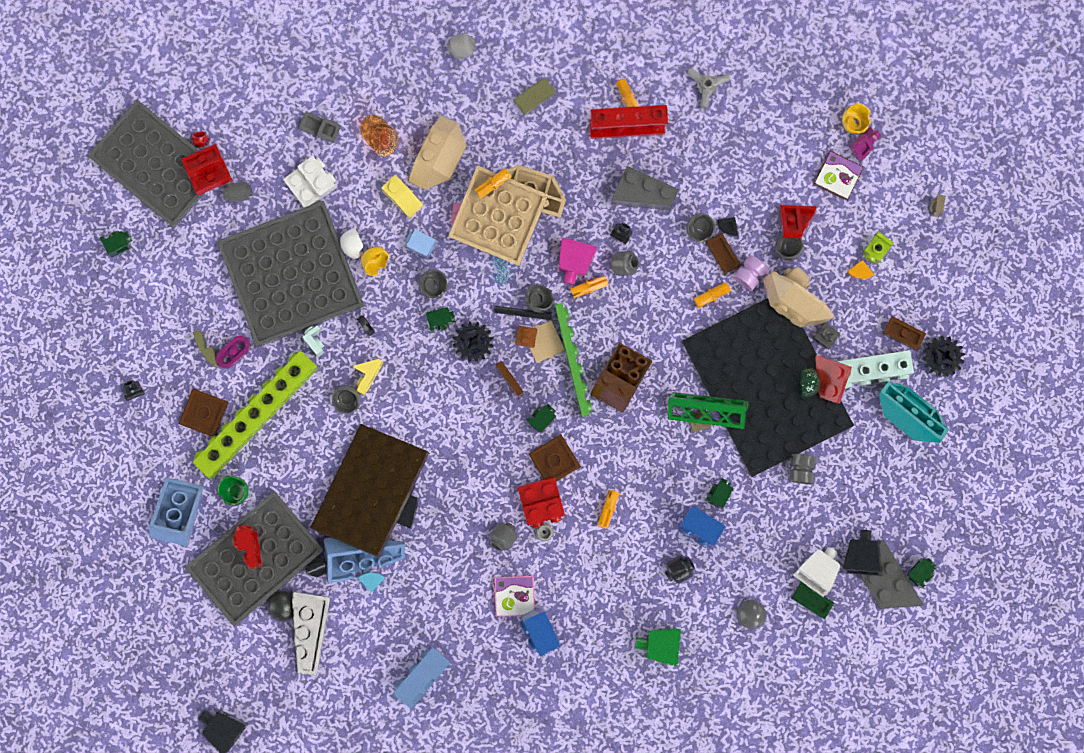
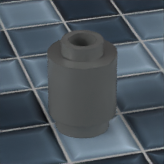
M246 181L230 183L228 186L223 187L225 201H247L253 195L252 187Z

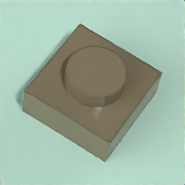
M938 194L931 200L929 210L932 211L931 216L939 218L943 214L945 195Z
M701 410L692 413L696 418L704 415ZM689 422L693 433L711 428V425Z

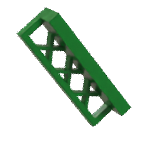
M673 392L669 397L668 420L744 429L749 401ZM673 406H680L685 413L681 416L673 415ZM698 408L704 415L696 418L690 411ZM712 411H719L723 417L720 420H714L709 414ZM732 413L741 414L740 423L733 422L728 416Z

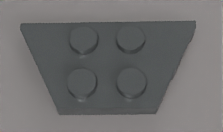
M884 540L880 541L883 575H860L879 608L888 609L924 605Z

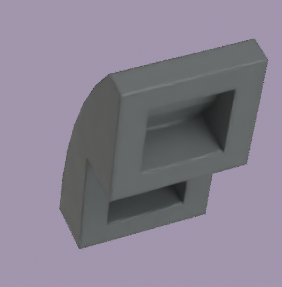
M306 111L298 129L334 143L341 125Z

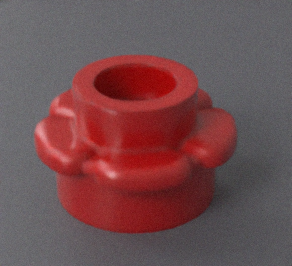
M204 131L192 134L191 143L196 145V147H205L207 142L210 141V138Z

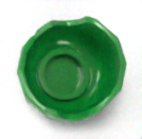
M227 476L219 482L217 494L222 497L224 503L238 506L244 503L249 495L248 485L240 477Z

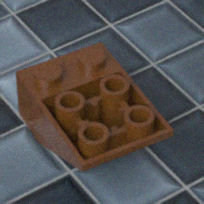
M619 342L590 395L624 413L650 367L652 360Z

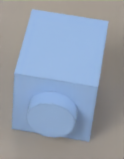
M415 229L413 234L410 233L405 243H407L408 250L428 259L436 245V239Z

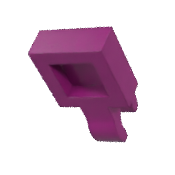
M870 127L866 130L865 135L861 134L852 143L850 149L856 159L863 161L874 149L872 144L881 137L878 130L874 132Z

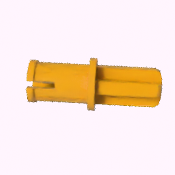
M626 79L618 80L616 86L623 98L622 102H625L627 107L639 106L634 97L635 93H632Z
M504 168L494 176H489V179L478 186L475 191L480 198H483L494 189H499L498 186L512 178V176Z
M603 275L590 281L586 280V282L570 287L574 299L588 293L593 294V291L606 287L609 283L606 276Z
M724 282L713 289L708 288L707 292L694 297L693 300L697 308L700 309V307L712 301L716 302V299L726 295L731 289L728 283Z
M608 490L604 505L601 506L602 512L598 521L599 527L604 529L609 527L613 512H616L615 507L620 496L619 492Z

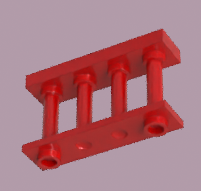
M667 105L590 109V139L666 134L665 125L668 124Z

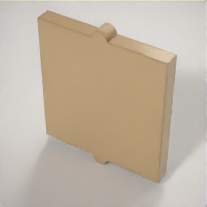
M552 321L535 326L538 329L535 348H530L536 363L548 358L552 359L554 355L565 351Z

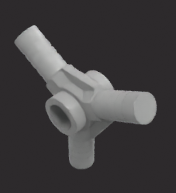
M692 68L687 72L691 78L697 81V86L702 94L700 107L703 109L708 108L709 96L714 93L718 85L731 80L728 73L715 78L708 75L701 76Z

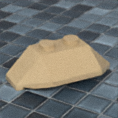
M442 115L432 126L415 160L408 182L427 190L451 179L467 147L457 122Z
M520 165L507 170L512 176L510 179L548 194L541 213L561 218L566 198L554 176Z
M775 271L763 279L770 306L779 314L790 319L793 324L799 327L820 325L834 317V314L824 302L795 281L781 276Z

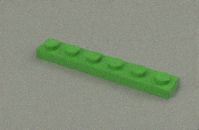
M563 303L556 304L555 311L581 417H588L592 407L590 400H586L585 393L588 391L586 382L581 381L580 374H583L581 363L576 361V356L579 354L576 344H572L571 337H574L572 326H568L566 320L570 318L568 309L563 307Z

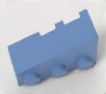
M435 647L431 650L427 648L420 656L423 658L418 665L414 663L407 671L410 673L405 680L401 678L395 685L397 689L393 695L410 710L451 663Z

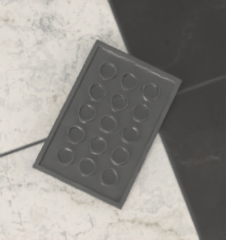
M138 99L87 155L173 228L180 223L204 195L198 196L181 160L199 150Z
M274 491L191 561L185 569L230 623L236 627L311 561L318 557L324 551V548ZM248 525L253 529H257L263 568L249 569V566L245 565L244 554H246V551H239L237 547H234L233 543L236 527Z

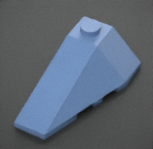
M333 538L324 539V557L328 583L348 581L353 579L352 574L363 570L364 574L371 572L370 568L379 564L384 567L405 559V542L388 540L379 559Z

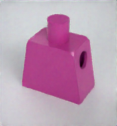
M562 237L559 271L565 272L563 283L574 285L576 276L585 277L597 252L596 246Z

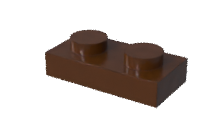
M893 316L890 317L882 333L915 351L919 349L926 335L925 332Z

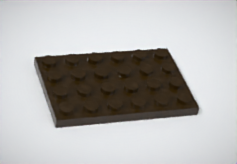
M360 424L310 528L380 559L430 453L415 445Z

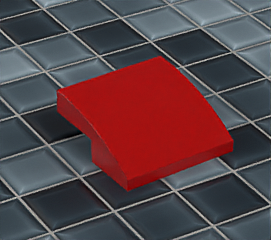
M213 144L181 159L198 196L233 181L217 144Z

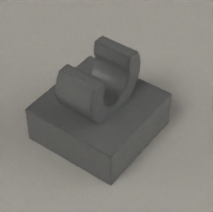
M824 323L813 339L829 350L840 333L827 323Z

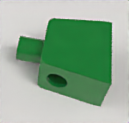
M681 629L648 630V638L636 637L635 649L646 650L647 659L678 667Z

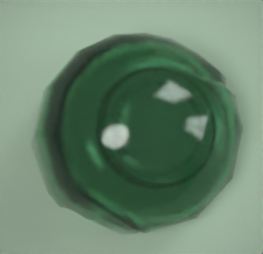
M811 367L802 368L801 397L814 396L821 386L820 376Z

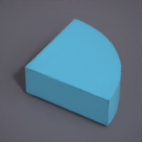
M366 573L358 579L373 592L385 577L378 573Z

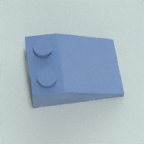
M166 477L149 525L150 538L188 547L204 486Z

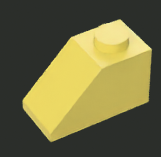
M396 175L382 187L383 193L409 218L423 206L412 191Z

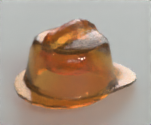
M368 115L363 119L360 131L364 140L380 156L385 157L393 154L398 147L399 140L396 130L390 127L378 115Z

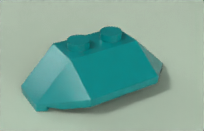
M888 381L880 391L879 398L883 414L888 420L915 441L942 442L949 428L945 425L937 409L908 386Z

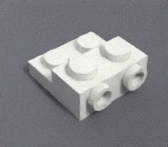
M313 155L297 166V170L283 179L304 208L317 203L336 189L334 184L336 179L330 172L326 174L323 170L325 165L319 157L315 159Z

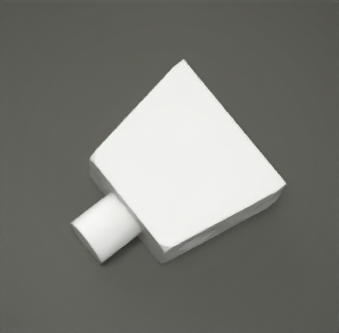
M828 547L825 552L818 549L793 576L824 597L831 590L840 568V564L834 560L837 555L836 550Z

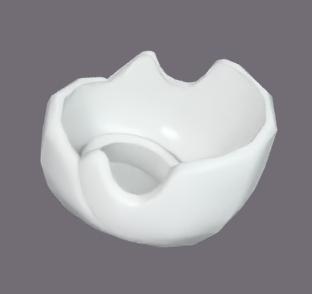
M355 228L346 231L340 238L341 249L350 258L357 259L363 254V252L360 253L363 244Z

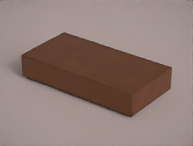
M722 233L705 242L724 275L741 266Z

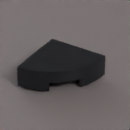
M735 217L716 220L719 229L723 233L733 237L738 236Z
M361 315L357 318L369 336L375 333V330L364 316Z

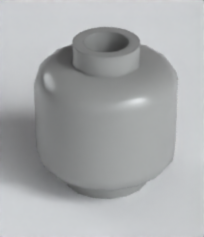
M461 33L451 36L447 49L450 55L460 60L473 55L474 50H476V43L472 35Z

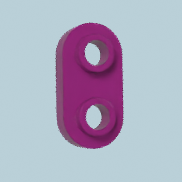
M244 336L234 337L217 353L216 361L218 365L225 369L232 368L250 351L251 344L249 340ZM244 343V348L238 349V344ZM225 356L230 357V361L227 363L224 362Z

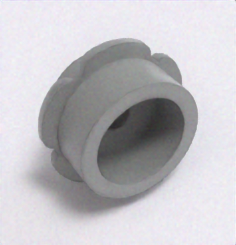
M546 522L542 526L535 528L536 538L542 541L550 540L554 534L553 528Z

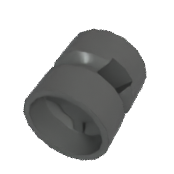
M792 454L791 465L794 469L790 470L789 481L813 485L815 473L812 472V469H815L817 457Z

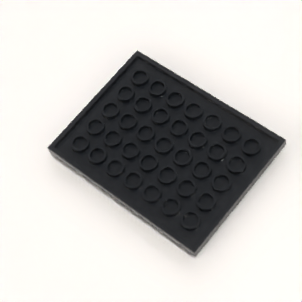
M768 298L681 341L710 397L749 401L745 417V428L726 427L751 477L791 458L792 454H799L854 426L842 401L835 403L820 397L815 359L817 353L804 328L793 324L790 319L779 314L770 306ZM732 413L728 416L733 422L740 423L741 414Z

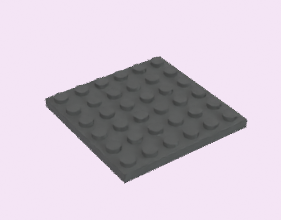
M324 201L217 241L256 347L364 307L363 300L346 256L341 249L338 235Z

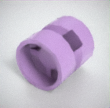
M750 255L744 262V268L740 267L733 277L745 289L753 291L759 283L758 279H762L769 269L758 258Z

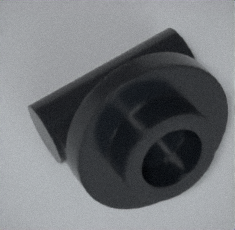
M621 223L615 225L610 236L626 245L633 232L628 224Z
M127 381L122 388L126 401L145 394L139 381Z
M315 558L307 565L305 570L308 575L320 577L326 572V563L321 558Z

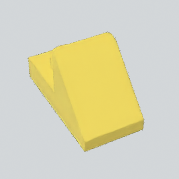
M377 359L353 366L354 369L365 374L364 378L360 377L356 384V387H358L356 391L361 395H366L381 369L383 361Z

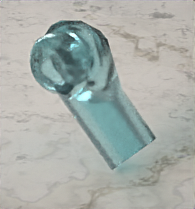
M497 257L492 261L498 269L495 281L497 284L502 285L508 281L510 269L501 258Z

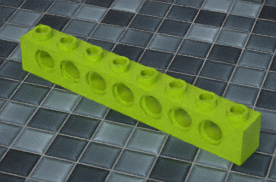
M301 350L298 353L294 352L289 357L288 364L285 367L282 365L275 372L276 376L272 380H267L262 385V391L258 395L255 393L248 400L249 404L245 408H240L234 416L236 418L232 422L228 421L221 428L222 432L218 436H213L208 441L209 446L205 450L201 449L194 456L195 460L192 463L209 479H213L319 369ZM294 367H298L300 369L299 375L291 376V370ZM285 381L286 388L282 391L278 390V383ZM267 395H272V403L266 405L264 398ZM253 409H259V416L255 419H252L250 415L251 411ZM240 423H245V431L239 433L237 426ZM231 437L233 440L232 444L225 447L224 439ZM218 451V459L212 461L210 458L211 453Z

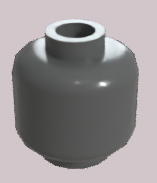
M632 251L616 252L611 258L610 266L617 276L633 275L639 267V259Z
M501 522L496 524L489 534L490 545L500 552L502 550H509L517 540L516 528L509 522H506V524Z

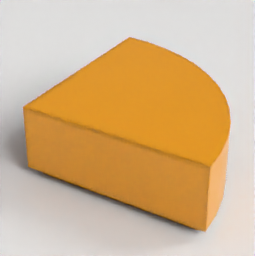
M863 260L847 272L851 277L857 279H868L874 276V273Z

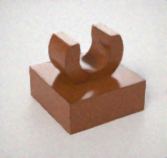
M518 326L515 345L535 348L538 329Z

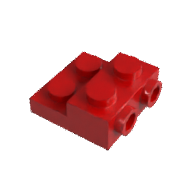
M555 476L517 486L528 526L532 525V528L540 527L544 521L550 520L551 523L561 521L562 517L565 516Z
M248 525L236 527L233 543L234 547H237L239 551H246V554H244L245 565H248L249 569L263 568L257 529H253Z

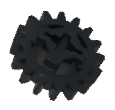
M470 321L468 327L464 324L461 325L462 331L456 330L458 336H453V340L457 341V343L453 344V348H458L455 353L456 355L462 354L461 360L468 358V363H470L472 359H475V362L478 363V358L485 360V354L491 355L488 349L494 348V345L490 344V342L494 341V337H489L491 330L485 331V324L479 327V322H476L475 326H472ZM476 330L475 333H472V334H468V333H467L468 331ZM483 335L486 338V346L481 343ZM475 338H477L476 341L478 345L476 346L473 344L472 346H470L469 340H474ZM461 339L466 342L464 350L461 347ZM472 351H480L479 354L471 355Z
M940 336L939 341L933 338L932 343L928 342L926 344L929 349L923 350L926 356L922 360L927 361L924 367L931 368L930 374L935 371L936 377L943 373V377L946 378L949 373L952 376L956 374L955 370H961L959 364L965 362L961 359V357L965 356V353H960L963 346L957 347L958 340L951 342L950 336L946 340H944V336ZM944 344L948 346L946 348H941L937 345ZM943 353L946 354L945 360L941 359ZM946 365L947 367H950V368H948V369H941L940 366Z

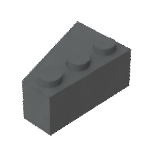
M627 166L610 205L670 211L679 189Z

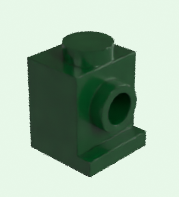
M115 231L109 234L108 238L100 237L107 254L112 258L133 248L130 243L133 240L128 231Z
M448 307L426 313L431 333H435L434 329L436 328L439 331L450 328L449 325L456 322L454 312H449Z
M549 404L542 409L538 407L532 414L534 418L531 419L529 417L527 422L537 432L542 434L556 418L554 414L556 411Z
M721 478L718 484L714 483L709 491L711 497L707 496L704 501L722 510L734 488L730 486L731 483Z
M920 558L906 576L918 588L924 589L926 586L924 581L927 583L934 576L932 572L936 569L937 565L929 558Z

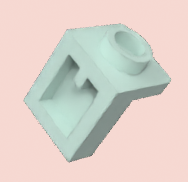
M317 325L316 327L311 326L304 332L303 339L314 353L320 357L324 353L321 349L324 345L318 338L313 339V337L321 332Z

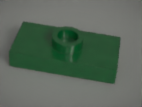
M800 582L791 597L792 600L822 619L827 617L834 605L833 601L825 596L822 597L803 582Z

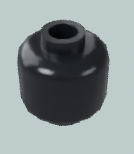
M678 555L667 562L665 574L670 581L674 580L676 583L681 584L693 576L695 566L688 556Z

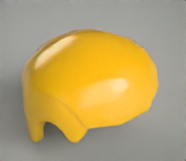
M858 103L848 107L842 116L844 129L850 134L856 135L865 132L871 123L869 118L870 110L864 104Z
M374 246L364 251L361 256V265L364 272L369 276L378 275L380 268H386L389 254L380 246Z

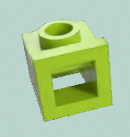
M878 232L862 253L867 261L878 264L894 242ZM875 246L880 247L881 251H876Z

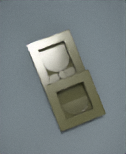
M544 78L516 97L513 102L525 116L538 108L541 103L553 97L557 92L548 80Z
M201 330L194 331V339L203 356L215 368L220 367L216 361L217 354L215 348H207L204 333Z

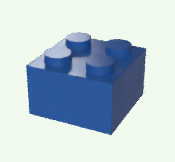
M693 505L689 507L678 525L681 528L680 533L688 538L695 537L698 539L696 543L704 548L714 547L726 528L724 524Z
M543 606L521 615L523 620L520 621L525 635L529 634L531 637L528 641L533 653L538 652L541 657L561 647Z

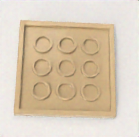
M477 165L448 237L520 266L548 194L508 179L498 186L499 189H494L483 198H480L475 189L487 181L489 176L492 177L497 173Z

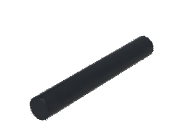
M495 306V313L544 320H551L552 313L549 312L537 313L532 310Z

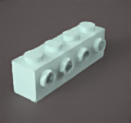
M910 350L837 361L852 367L845 389L851 388L852 384L859 383L860 386L871 385V381L878 380L879 383H886L890 381V378L897 377V380L909 379V375L914 373Z

